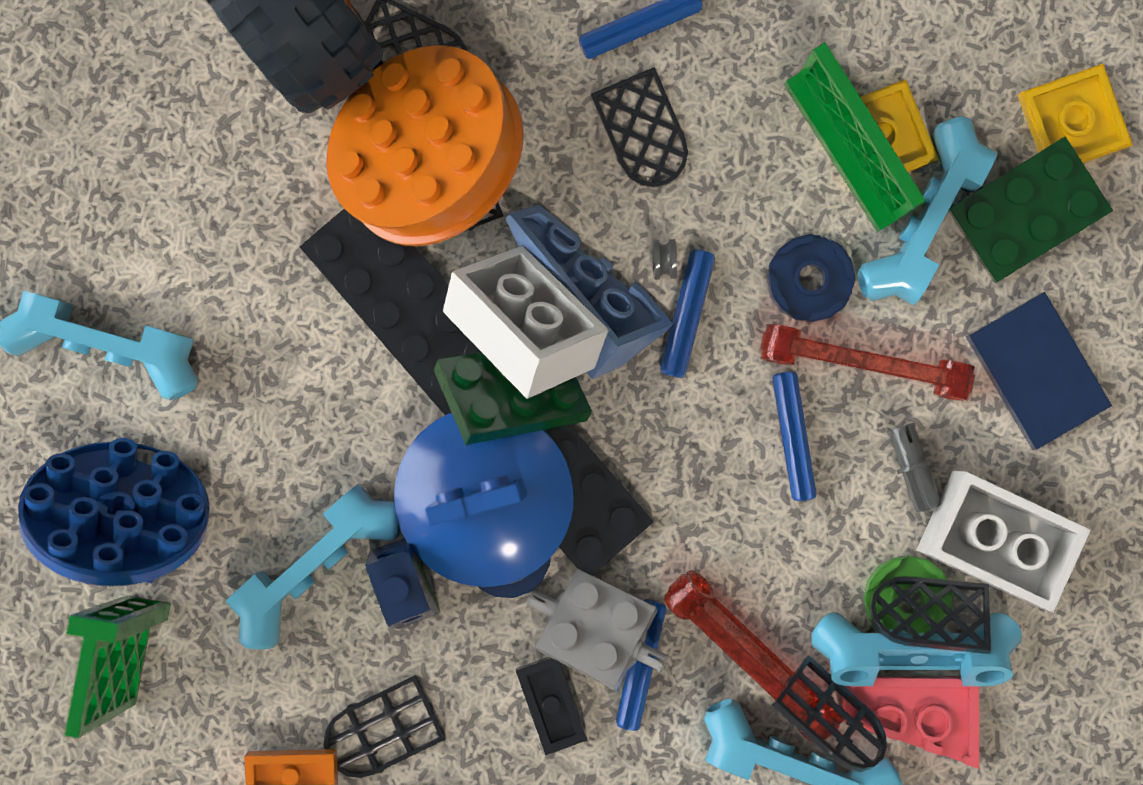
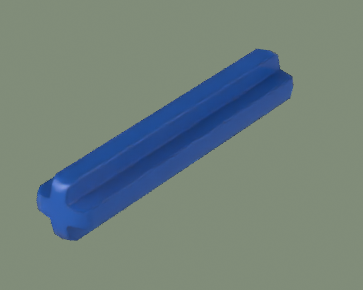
M702 0L658 1L582 34L579 37L581 50L587 59H592L700 12L703 7Z
M692 250L689 255L672 322L673 325L670 329L660 368L661 373L675 378H684L686 376L715 263V255L705 250Z
M795 371L777 373L773 375L772 379L791 497L794 501L798 502L812 500L816 498L817 493L798 375Z
M645 599L644 602L657 609V613L647 631L646 645L657 650L667 608L663 602ZM638 660L627 670L616 718L617 726L629 731H638L640 729L653 672L652 667Z

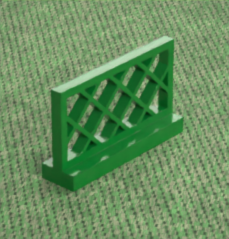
M826 42L814 48L800 72L786 80L784 87L878 233L918 208L926 200Z
M127 595L69 615L66 635L82 637L83 639L65 726V737L79 739L136 705L150 629L168 620L171 603Z

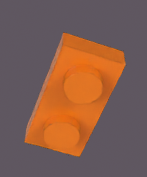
M337 749L248 751L244 756L245 785H338Z

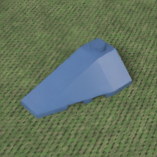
M537 205L509 213L506 221L518 247L523 246L609 329L595 368L586 372L591 379L620 368L671 328L673 323L647 291L636 282L628 288L609 272L614 265L605 257L597 260L583 252L579 248L581 245L580 237L542 206Z

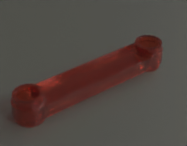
M767 324L766 331L762 335L760 359L767 362L795 366L796 359L934 387V396L968 402L969 395L973 391L976 375H974L975 366L970 364L940 360L939 366L880 355L800 338L801 330L776 324Z
M689 570L686 574L679 576L664 594V600L668 608L680 619H690L776 700L787 684L788 678L794 672L714 597L711 585L701 574ZM797 679L791 687L812 708L816 706L819 701L816 697L817 695L803 682ZM786 695L782 702L805 722L808 718L805 714L806 711ZM825 704L821 713L838 730L844 719L829 705ZM816 720L811 725V728L824 740L832 735ZM798 729V731L802 734L804 738H806L809 742H812L806 735H804Z

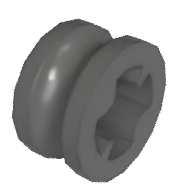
M670 239L665 245L661 244L659 240H653L654 280H660V277L664 274L669 275L670 279H676L677 248L675 239Z

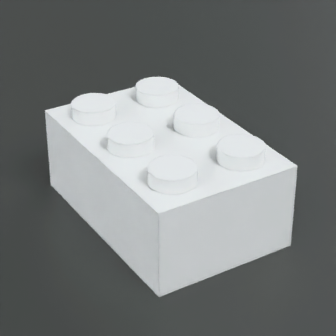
M523 246L452 271L443 312L527 399L595 368L609 329Z
M952 471L940 497V505L935 508L916 551L1035 607L1053 613L1091 530L971 473Z

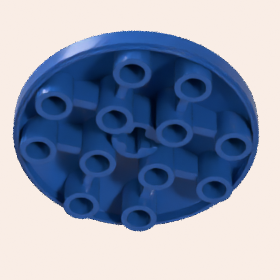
M449 413L427 426L414 439L405 452L395 482V510L406 542L410 543L412 551L430 569L460 584L478 587L500 586L518 581L530 575L545 564L556 552L568 531L572 519L574 483L569 464L561 448L546 430L465 445L453 414Z
M118 438L112 442L87 444L50 456L47 462L32 474L22 490L18 504V521L22 539L28 550L39 562L53 572L85 584L127 586L143 582L152 584L155 579L174 571L189 560L198 550L206 535L210 506L207 491L202 481L189 466L179 460L175 453L137 444L128 438ZM137 449L156 453L152 457V465L137 460Z

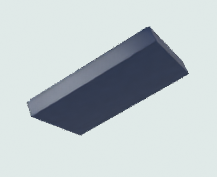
M1045 292L1039 293L965 336L1032 450L1043 447L1112 406Z

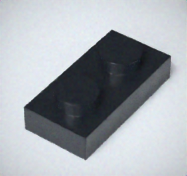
M548 656L516 668V674L545 756L587 741V734L561 662Z

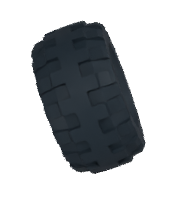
M206 0L249 59L258 67L272 86L283 95L285 100L293 107H296L301 113L311 114L322 107L329 110L346 99L374 76L372 69L383 57L381 45L349 0Z

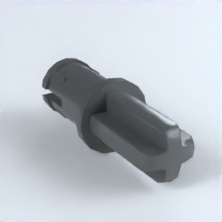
M913 422L888 430L887 434L890 436L901 468L896 471L898 474H903L914 509L917 512H925L938 507L940 499L928 467L929 464H932V461L925 458L915 429L916 425Z

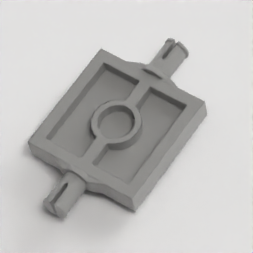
M579 569L576 570L565 592L557 599L536 588L531 591V595L534 598L529 596L526 604L548 615L547 626L535 646L539 652L617 691L626 671L637 660L658 670L660 673L664 669V664L667 663L669 655L646 645L647 631L657 613L656 607Z

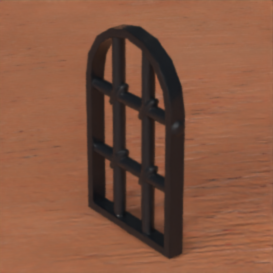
M809 655L804 658L795 673L788 678L787 684L772 706L842 767L857 772L871 770L884 758L887 749L886 733L880 720L847 688L833 682L831 674ZM806 666L829 685L825 692L802 673ZM797 679L817 695L816 697L819 701L814 708L791 689ZM834 690L858 710L854 718L834 701V697L831 696ZM786 695L806 711L805 714L808 718L805 722L782 702ZM825 704L829 705L847 721L846 725L849 727L844 735L823 717L821 710ZM863 717L872 725L877 738L863 727L864 724L861 722ZM815 720L836 738L835 741L838 744L835 749L811 728ZM855 730L878 749L876 758L873 761L853 744V740L850 739ZM846 747L864 764L852 762L840 753Z
M415 674L356 704L348 705L346 709L331 720L325 730L323 746L324 749H330V746L357 734L363 747L359 748V752L338 761L337 765L338 771L349 777L363 778L376 773H382L386 768L446 740V736L434 714L433 705L429 703ZM413 682L419 695L393 707L387 694ZM381 697L386 709L382 710L383 713L359 724L353 710ZM423 701L430 717L403 729L398 718L401 715L400 712ZM347 714L352 725L348 726L350 729L330 738V731L335 722ZM390 717L396 731H393V735L370 746L364 732H367L366 728ZM433 723L439 737L413 749L408 739L412 737L411 734ZM401 739L407 753L379 766L374 755L378 753L377 750ZM365 756L368 757L373 769L364 772L349 771L344 768V766Z

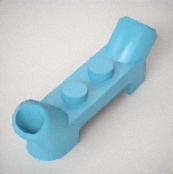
M960 116L944 121L935 127L932 136L943 171L939 179L932 177L924 188L922 195L926 201L918 218L912 215L904 225L899 235V239L904 241V244L899 253L863 263L857 272L858 283L863 296L869 300L877 301L895 295L914 306L927 289L940 265L924 256L960 188L968 193H972L980 188L998 154V151L978 142L972 119Z
M24 290L17 312L0 320V346L7 353L14 356H22L57 337L64 339L62 345L64 349L89 355L91 347L107 352L104 360L128 367L132 366L133 359L143 362L161 397L167 400H175L196 389L199 381L188 362L195 339L146 325L140 342L69 322L73 304Z
M357 484L323 513L324 517L334 528L273 582L264 571L254 574L226 600V603L240 617L239 643L248 649L274 648L280 639L282 601L289 594L296 600L315 583L311 575L323 564L330 570L349 553L344 545L351 539L387 541L396 539L401 529L397 520L395 501L373 500L364 488Z
M837 612L828 613L816 625L811 636L812 646L830 660L832 681L842 686H873L879 670H960L962 686H995L1005 683L1013 677L1009 655L1022 642V633L1018 623L1010 616L1003 613H992L990 615V654L912 647L891 642L880 633H863ZM984 623L975 631L983 641ZM944 630L953 640L961 634ZM901 631L898 634L902 637L912 638L905 631ZM937 633L928 639L945 642ZM969 636L960 642L977 645Z
M726 699L710 706L703 718L713 739L705 761L725 772L746 780L750 779L756 763L811 785H903L895 766L890 759L885 757L871 770L862 772L849 770L845 772L837 769V763L823 754L812 752L810 758L795 753V745L778 737L770 736L768 742L756 738L740 702Z

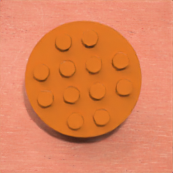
M436 45L420 47L397 55L380 65L373 71L374 76L348 97L332 127L326 160L330 186L343 208L356 219L362 221L377 236L389 242L405 246H422L442 242L464 232L481 220L496 205L509 187L520 161L524 139L522 116L514 96L480 58L464 49L453 46Z

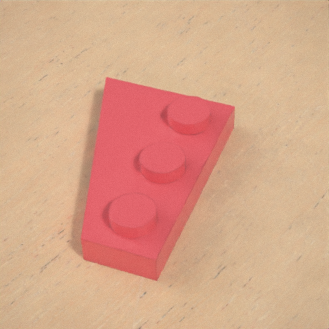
M877 675L873 686H844L880 720L886 737L896 741L900 740L923 748L925 751L940 756L943 755L979 769V686H962L961 676ZM842 697V708L854 718L858 710ZM863 717L861 720L864 724L863 727L875 733L872 725Z

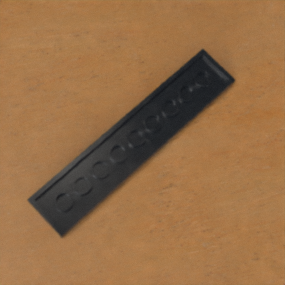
M342 209L299 246L300 249L444 415L452 413L434 372L438 359L480 353L481 351L443 312L449 285L415 246L395 244L377 236L362 221L356 219L345 209ZM570 425L546 429L561 448L569 464L574 483L572 519L559 548L577 569L593 576L654 521Z

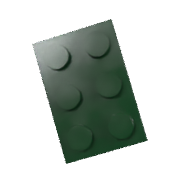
M1066 136L954 205L948 212L992 281L997 283L1113 212V209Z
M482 352L438 359L434 368L436 377L465 445L586 422L593 412L576 377L527 399Z

